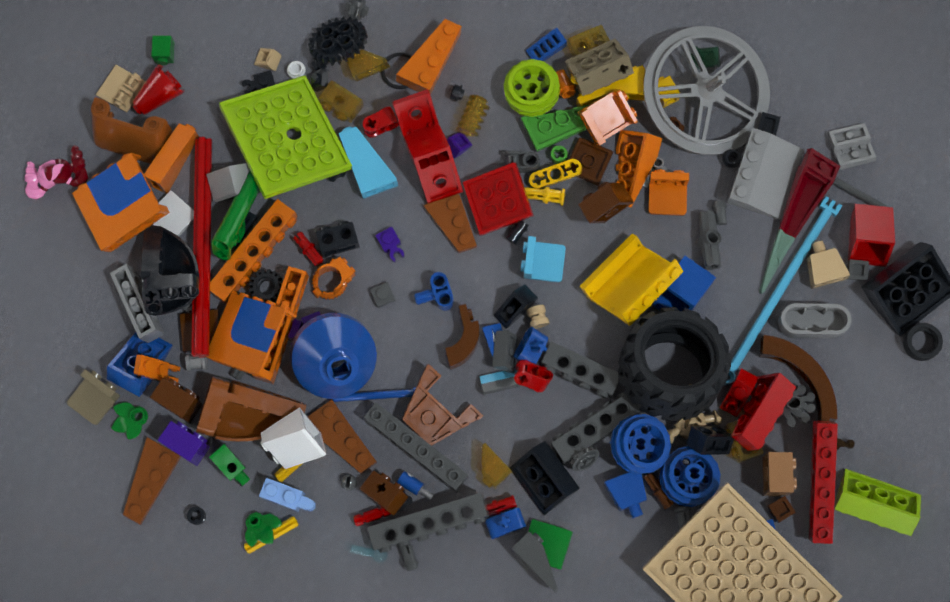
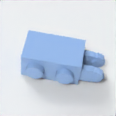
M268 478L265 479L259 497L296 512H299L300 509L311 512L316 508V503L305 497L303 491Z

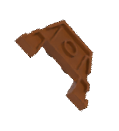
M427 364L402 420L432 446L452 435V433L468 426L470 423L481 419L483 415L472 404H469L457 418L452 415L428 392L441 375Z

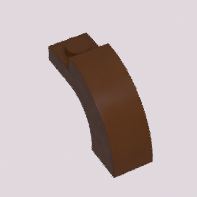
M466 304L459 305V312L464 327L463 335L455 345L445 348L450 370L467 362L474 354L479 342L478 320L470 321L474 320L471 309H467Z

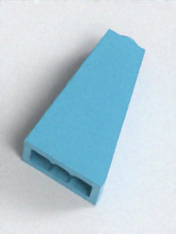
M346 127L339 133L345 153L352 164V171L363 199L398 186L395 175L357 127Z

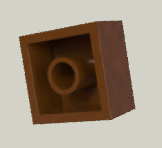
M605 182L597 187L598 190L595 193L585 195L582 198L583 201L578 205L588 222L595 224L607 222L634 202L622 183Z
M162 378L150 398L190 424L202 406V403L198 401L200 397L187 388L184 391V387L170 378L167 381Z

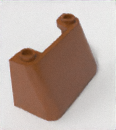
M95 97L91 105L95 144L101 149L120 155L127 153L140 155L139 161L151 164L173 132L166 119L152 116L146 119L143 127H139L114 119V114L110 112L111 108L108 102Z

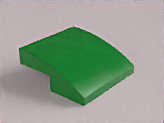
M532 519L528 532L532 535L536 532L543 539L541 544L545 548L550 566L561 570L573 532Z

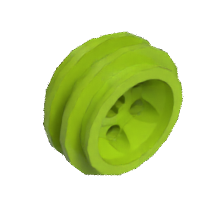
M535 59L524 60L514 65L506 74L503 85L506 101L511 109L520 115L529 117L540 116L550 111L557 103L560 94L559 78L553 67L544 61ZM538 77H541V78H543L544 80H543V81H538ZM517 84L522 86L519 90L515 89ZM548 88L546 94L542 92L543 89Z

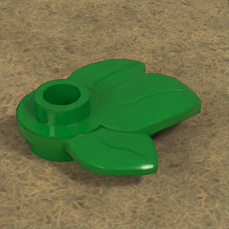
M126 402L115 405L113 408L119 417L113 423L111 429L119 433L126 432L129 440L138 437L141 433L142 425L148 420L147 410L143 407H134ZM141 413L142 418L137 420L136 415Z
M258 512L250 514L246 519L247 531L245 533V540L248 545L253 547L258 541L264 544H273L274 534L272 529L280 527L282 525L281 520L273 514L262 515ZM258 519L256 524H252L253 520Z

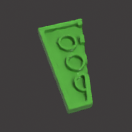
M588 105L574 107L570 110H558L540 116L521 117V121L536 151L538 152L587 130L578 111Z

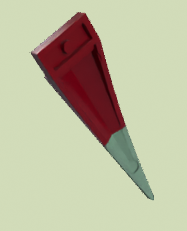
M813 148L807 149L801 166H798L759 293H763L787 251L819 202L834 183L840 165Z

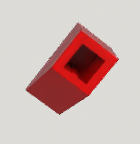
M741 368L720 408L737 417L759 377Z

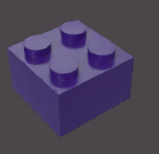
M170 421L157 441L195 466H198L210 448L206 444L208 440L195 431L191 434L192 430L178 421L175 424Z

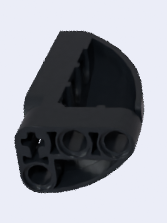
M149 226L144 230L141 263L144 308L146 313L151 316L172 313L185 307L198 296L200 282L198 264L191 248L179 236L161 226Z

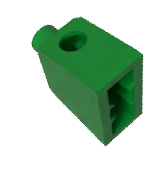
M227 444L222 445L209 457L230 481L235 479L242 487L250 480L243 471L246 468L245 465ZM231 463L237 467L235 472L229 469Z

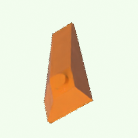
M621 130L616 146V154L619 155L618 164H616V171H618V181L616 183H622L633 202H635L658 157L662 138L644 132Z

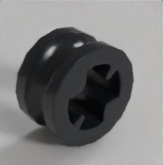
M192 507L188 510L187 519L194 525H200L205 521L206 513L200 507ZM198 511H200V520L195 519V521H193L192 518L194 517L192 516V513H197Z

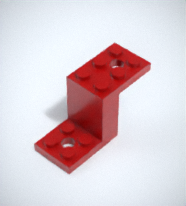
M427 89L392 101L407 150L417 170L427 203L462 193L463 189L451 148L438 123L429 90ZM414 110H420L417 116L411 115ZM438 179H445L443 183L436 184V181Z

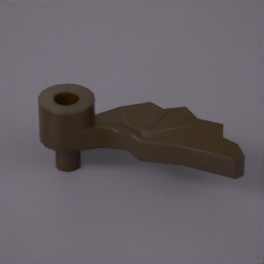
M837 438V450L840 447L854 448L855 442L853 440L845 442Z

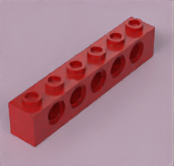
M813 421L808 537L812 543L833 544L838 424L830 421Z

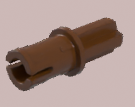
M653 472L643 477L653 492L652 495L656 496L664 510L675 503L663 492L661 484Z

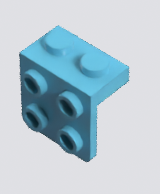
M528 236V242H524L523 246L526 260H522L521 272H524V279L561 282L565 246L536 242V237Z

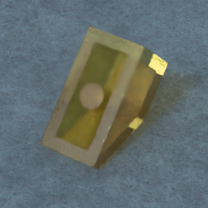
M363 49L359 50L360 54H354V59L349 57L347 62L356 81L390 68L386 58Z
M484 443L482 445V476L484 477L482 481L488 488L493 487L496 489L512 474V470Z

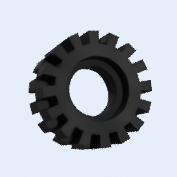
M263 269L260 273L256 272V276H252V281L249 282V291L252 297L261 298L264 300V303L267 300L276 303L283 283L282 278L277 272H272L270 269H267V271ZM264 281H271L274 284V290L270 294L260 292V285Z

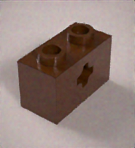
M373 471L359 489L368 498L394 516L408 498L403 492L405 489L397 482L392 484L390 482L391 478L385 473L378 474L376 471Z

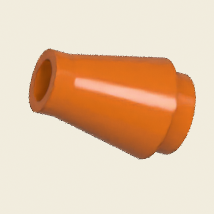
M564 70L557 71L560 84L559 95L564 99L572 97L576 93V86L571 82Z

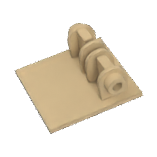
M115 65L96 96L127 113L133 105L134 98L146 81L141 79L138 74H132Z

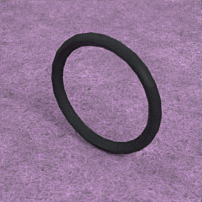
M404 52L394 53L384 60L381 67V75L388 86L394 89H406L408 87L405 85H394L389 82L385 76V67L388 61L394 57L404 56L410 59L412 56Z

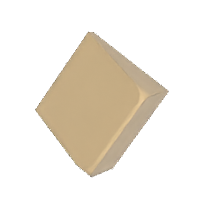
M260 48L254 65L276 71L281 54L274 49Z

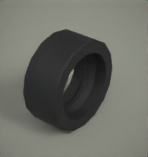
M916 324L904 335V350L914 360L928 361L941 351L943 346L942 334L932 324ZM925 331L932 336L934 347L930 352L920 353L915 350L912 345V337L915 333Z

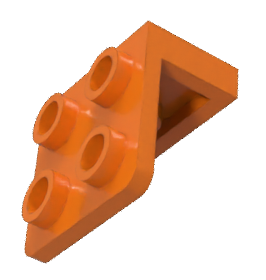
M657 169L654 172L651 171L649 177L648 212L652 215L684 216L687 212L689 173H685L683 170L666 172L665 170Z

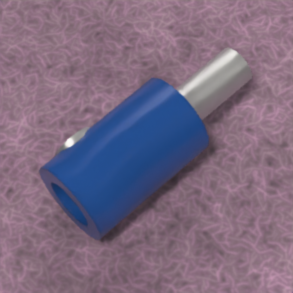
M406 471L401 474L397 481L403 488L416 496L420 493L431 500L434 495L423 488V482Z

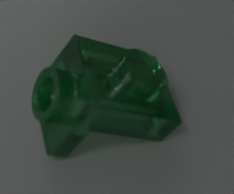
M696 46L706 68L720 67L719 47L699 49ZM691 53V56H692V59H693V61H694V63H695V66H696L698 69H700L699 66H698V64H697V62H696V60H695V58H694V56H693V54Z

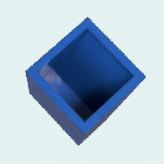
M684 256L679 262L684 272L652 303V306L659 311L661 308L676 307L679 311H683L684 308L693 311L716 277L687 256Z

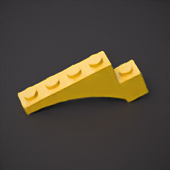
M644 66L632 67L634 73L627 78L615 81L607 87L595 90L591 94L582 96L580 93L576 99L577 107L590 105L614 89L624 91L629 100L645 101L643 92ZM663 76L658 79V88L676 86L671 76L666 78ZM679 90L658 92L659 95L680 94ZM679 98L660 99L663 108L679 101Z

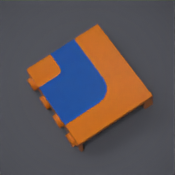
M134 153L124 154L121 160L108 165L105 171L95 174L89 182L79 185L78 189L72 193L101 251H114L170 213L167 206L158 203L137 162L141 158L140 155Z
M242 292L239 295L231 293L209 345V356H206V358L271 381L273 373L265 370L264 366L285 315L290 318H296L297 315L290 312L291 308L280 304L277 307L278 304L269 300L264 303L263 299L255 296L250 299L251 296Z

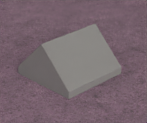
M247 163L227 166L206 174L215 202L239 194L250 171Z

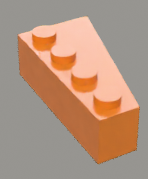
M444 19L396 74V82L417 92L428 89L431 95L461 35L462 26Z

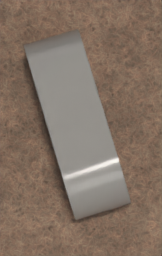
M794 303L788 305L778 318L780 331L790 338L834 339L842 336L851 325L850 312L839 304Z

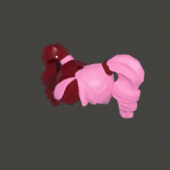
M74 145L71 149V164L64 159L50 160L40 165L38 172L33 162H27V167L25 168V182H27L25 194L29 198L37 200L42 198L56 184H68L78 187L86 183L88 174L85 169V159L82 158L83 152L79 150L78 146ZM72 173L76 176L74 179L71 177Z

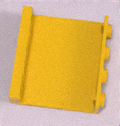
M632 233L580 285V288L588 299L631 326L684 271L676 259L669 262L643 246L639 238Z

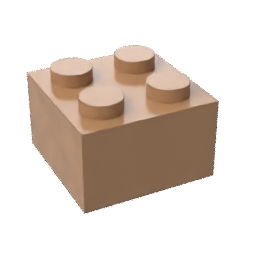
M768 452L762 457L763 496H789L797 488V479L793 477V470L796 469V458H793V452Z

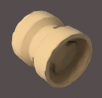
M545 305L533 306L526 310L528 317L531 319V327L539 329L550 324L548 317L545 315Z

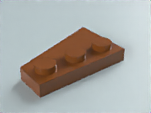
M459 194L423 205L458 253L477 248Z

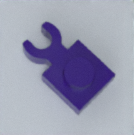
M392 226L375 235L384 253L390 251L392 262H396L394 257L396 253H400L402 258L405 257L403 250L397 247L401 245V242Z

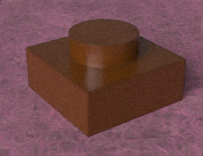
M786 496L767 506L777 523L796 513Z

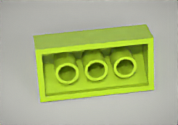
M845 469L836 496L835 510L878 524L881 527L895 530L898 533L912 536L920 520L921 495Z

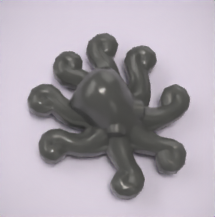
M803 385L798 386L797 390L793 392L792 399L784 407L783 416L787 420V426L791 428L796 425L794 417L801 419L802 423L807 424L810 421V416L802 413L803 410L807 413H813L816 408L812 404L815 401L814 393L810 392L807 396H802L806 393V388Z

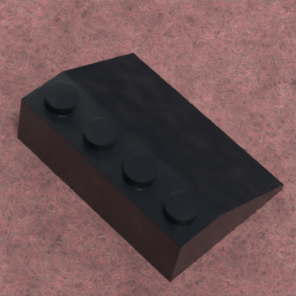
M919 242L863 285L862 289L871 304L894 332L901 336L950 298V275L933 245Z

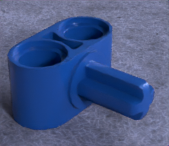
M436 272L430 279L431 289L415 294L414 298L417 305L435 300L439 309L447 311L453 307V294L446 275ZM437 279L444 280L442 286H436L434 282ZM442 297H448L450 298V302L447 304L440 303V299Z
M534 327L528 328L515 351L514 358L518 361L528 360L536 364L542 352L547 351L545 346L548 342V336Z
M520 508L486 519L485 522L491 539L526 527Z

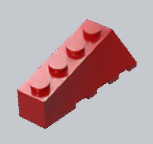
M781 373L758 376L757 388L754 387L750 394L752 399L745 404L743 408L745 414L739 417L731 437L747 451L759 450L763 447L765 438L774 429L776 420L783 414L785 405L793 397L796 386Z

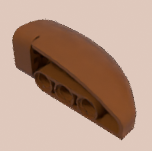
M212 376L196 432L223 441H254L262 439L261 432L299 407L305 413L307 405L235 380L230 382L229 380Z

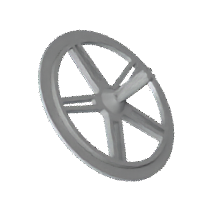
M696 26L672 34L654 51L645 70L643 82L644 100L653 123L669 141L689 152L702 155L723 154L729 149L735 150L747 143L752 128L758 129L762 112L767 113L769 108L770 87L763 63L756 52L744 40L724 29ZM692 40H717L733 47L739 54L714 76H711ZM686 42L688 43V45H689V47H690V50H691V52H692V54H693V56H694V58H695V60H696V62H697V64H698V66H699V68H700V70H701L700 73L698 72V70H697V68H696V66H695V63H694V61H693V59H692V56H691V54H690V52H689V50H688V47H687V45H686ZM681 45L697 82L695 84L658 88L659 74L664 61L675 48ZM743 56L745 59L725 76L724 71ZM746 62L749 63L757 83L758 93L755 110L722 90V85ZM690 88V93L659 95L658 93L661 91ZM696 97L699 100L694 137L684 133L671 122L661 105L660 99ZM726 98L732 103L739 106L740 108L744 109L745 111L750 113L752 117L744 113L743 111L737 109L736 107L730 105L729 103L725 102L724 99ZM713 102L722 105L749 121L740 132L731 137L714 141L706 140ZM703 107H705L707 111L701 139H698Z

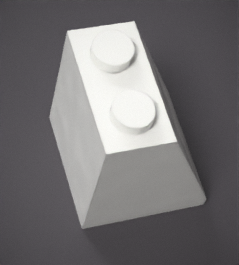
M300 407L261 432L262 447L266 452L270 451L274 461L277 464H281L285 469L327 455L322 433Z

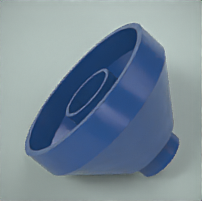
M326 313L307 321L296 333L290 349L291 366L299 383L310 393L326 399L347 397L360 390L371 378L377 360L376 346L366 327L357 319L342 313ZM345 360L340 366L336 368L331 367L333 362Z

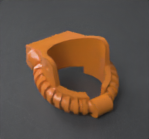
M344 257L331 259L329 264H323L315 271V275L312 278V287L314 289L313 294L317 298L321 297L326 300L338 298L346 290L347 284L356 276L354 273L356 272L355 269L347 265L348 262ZM330 271L340 274L342 280L334 289V292H322L319 289L318 281L322 274Z

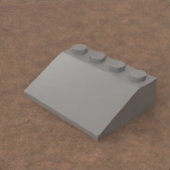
M752 128L727 203L781 221L798 166H800L804 154V149L771 133Z

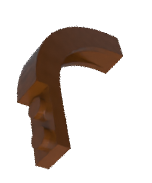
M763 335L760 342V357L779 361L795 370L806 381L815 395L818 421H836L837 403L834 390L818 362L802 348L787 340Z

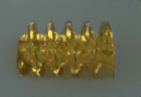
M470 95V101L466 103L467 107L464 108V114L461 115L462 121L458 122L456 130L470 137H478L479 134L475 130H481L482 128L478 123H484V120L480 117H487L483 110H489L490 107L486 105L488 101L483 97Z

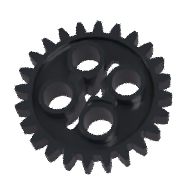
M344 16L341 20H338L336 17L333 22L328 20L327 25L322 23V28H316L317 33H312L313 37L309 38L310 43L308 46L314 60H318V63L323 62L324 65H327L330 62L331 66H333L335 62H338L341 65L342 60L348 62L349 57L354 59V54H360L359 49H365L364 44H367L366 39L368 35L361 21L358 22L357 19L352 20L351 17L346 20Z

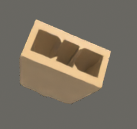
M823 241L812 244L815 253L807 258L811 289L843 281L850 276L836 248L826 250Z

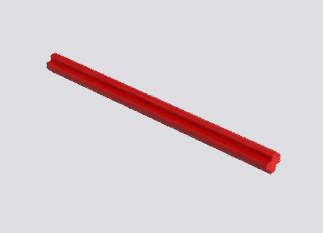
M205 137L195 139L193 253L199 268L200 282L199 294L192 301L191 356L199 358L209 356L211 190L206 174L212 172V139Z

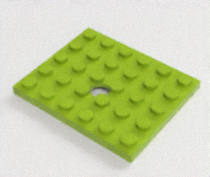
M306 75L219 102V108L264 199L352 169V164ZM290 129L300 131L301 137L297 140H292L287 136V131Z

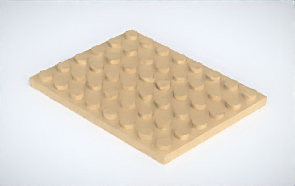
M727 482L642 568L675 602H838L843 597Z

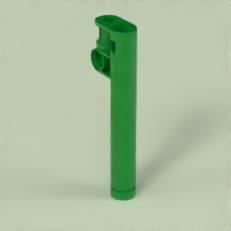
M249 171L239 194L234 197L211 242L213 254L222 260H230L232 248L236 246L237 242L240 243L246 229L245 218L260 191L251 171Z

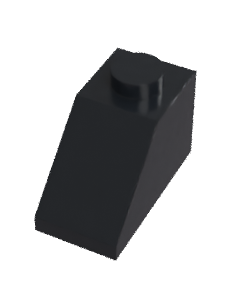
M525 284L511 293L494 316L507 329L534 304L538 297Z

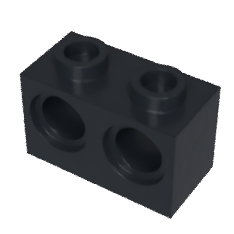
M343 221L338 223V226H325L316 232L323 258L360 248L353 222ZM350 232V238H342L343 233ZM332 237L333 241L330 244L323 243L324 239Z
M692 426L686 445L701 455H724L730 453L734 439L731 437L732 434L720 426Z

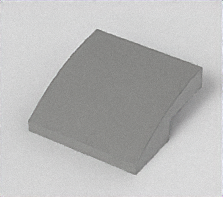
M865 123L828 132L836 163L840 165L839 170L876 161V155L870 143L871 137Z

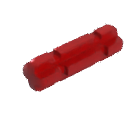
M377 507L364 512L363 515H355L353 520L356 526H360L364 522L369 523L380 519L383 515L385 517L391 514L382 507Z

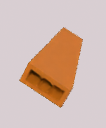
M179 123L144 173L147 182L152 188L165 194L170 191L195 145V139L199 137L193 126Z

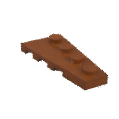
M330 400L308 416L322 433L323 442L359 473H364L377 463L333 400Z
M146 438L123 512L124 516L140 525L143 523L181 459L180 455L150 438Z

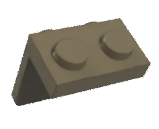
M84 370L80 375L84 378V381L69 398L67 405L93 425H98L120 395L115 392L117 388L107 381L104 384L100 381L102 377L92 370L90 373Z

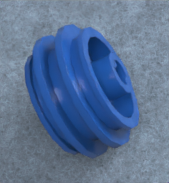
M647 414L629 416L620 421L613 430L610 441L611 452L617 464L625 471L634 474L652 473L661 468L668 459L671 449L670 435L665 425L656 417ZM642 428H644L647 431L646 434L642 433ZM647 452L651 453L649 459L646 458ZM633 455H637L638 460H636L633 457Z
M687 446L678 448L669 455L664 465L660 468L659 480L663 492L671 501L680 506L694 507L702 505L716 493L720 485L721 474L718 463L712 455H701ZM682 460H688L689 464L684 465ZM674 469L679 471V476L674 475ZM690 471L694 472V476H693V477H694L695 479H693V478L690 477V475H691V472H690ZM679 483L684 485V490L678 486ZM693 487L698 488L699 492L697 494L693 493Z

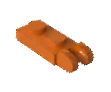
M136 355L134 374L156 381H161L162 378L168 381L171 378L178 382V378L168 376V370L180 372L181 367L145 355Z

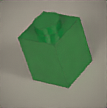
M153 35L151 57L155 63L160 65L174 63L175 42L172 36Z

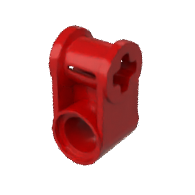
M390 106L367 116L363 120V131L369 138H375L399 126L398 119Z
M520 360L516 363L517 372L515 373L514 381L519 385L540 393L544 392L553 378V373L546 370V367L539 366L528 360Z

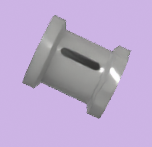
M185 356L187 371L202 368L203 370L208 369L207 358Z

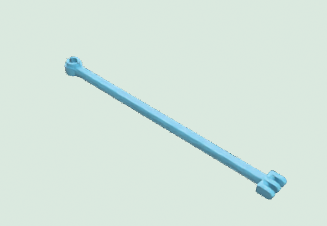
M825 196L819 206L823 211L731 360V368L728 374L730 380L726 381L724 385H730L734 382L737 369L804 261L812 244L816 241L830 216L836 217L843 205L838 204L836 209L832 207L836 201L832 200L827 205L829 197Z

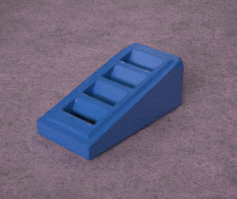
M555 28L528 48L526 53L531 59L545 61L567 47V41L559 29ZM547 42H550L553 48H550ZM541 46L545 48V50L547 51L546 53L543 52ZM535 50H537L538 53L541 55L540 58H538L535 54Z

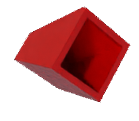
M855 204L850 220L848 261L850 259L869 261V265L886 267L895 245L893 207Z

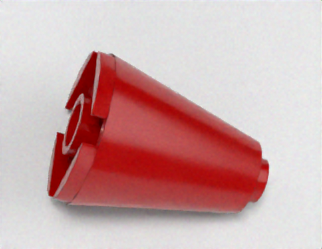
M160 64L155 67L133 100L134 105L132 107L139 114L143 113L146 115L185 92L184 89H179L181 84L168 70L166 72L161 70L163 66Z

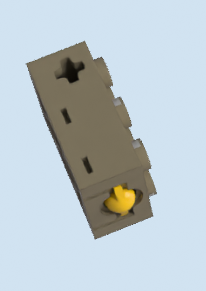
M616 38L565 61L571 82L577 87L582 96L591 94L602 87H607L611 83L625 79L634 73L628 53Z

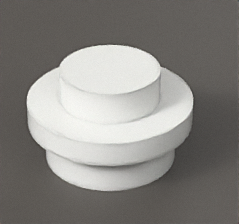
M293 61L288 65L287 73L292 79L305 75L306 69L302 62Z

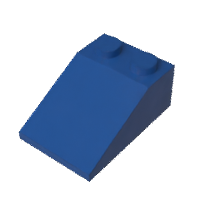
M135 332L108 364L106 379L140 397L153 379L134 374L136 355H145L164 361L172 348V344L161 338L147 343L139 339Z

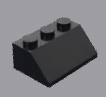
M546 441L533 447L510 467L512 473L543 515L549 513L580 489Z

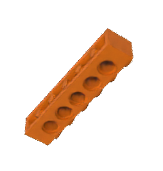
M277 199L232 254L230 260L224 264L210 282V293L226 305L231 293L238 295L239 289L248 284L251 274L253 272L256 273L260 269L263 259L265 257L268 258L272 254L275 244L277 242L280 243L284 239L287 229L295 225L297 222L296 212ZM276 220H281L282 223L280 226H273V223ZM270 235L268 241H261L262 236ZM251 250H258L256 256H249ZM239 265H246L244 271H237ZM234 279V284L226 286V281Z
M288 266L276 301L277 307L280 304L291 308L290 312L297 315L309 279L307 271ZM285 315L264 366L265 370L273 373L271 381L252 375L256 380L274 385L295 317L290 318Z

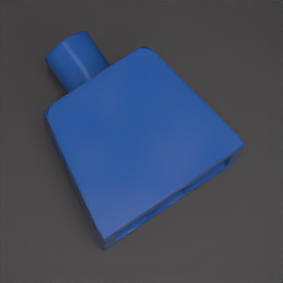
M628 472L604 482L605 488L620 511L628 508L632 519L643 515L639 504L645 502L647 497L642 474Z

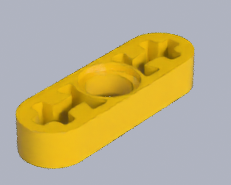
M570 159L533 172L529 177V183L533 188L543 189L579 176L583 167L577 159ZM572 163L579 166L576 168L577 172L575 173L572 170L567 171L568 176H565L564 170L561 168L565 166V169H569ZM559 169L561 171L560 178L552 179L551 171ZM547 172L550 182L547 183V180L544 179L540 181V185L533 183L536 180V176L540 178L546 177L544 173Z

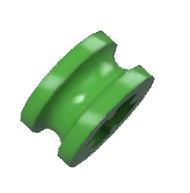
M555 146L552 149L551 160L555 164L566 161L568 155L566 148ZM560 151L563 152L562 156L564 157H559L557 159L556 154L554 153H559Z

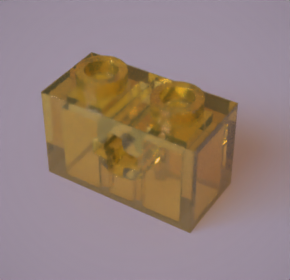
M333 80L330 81L319 97L322 108L328 112L333 111L336 113L337 118L343 122L347 120L352 123L364 106L361 98Z

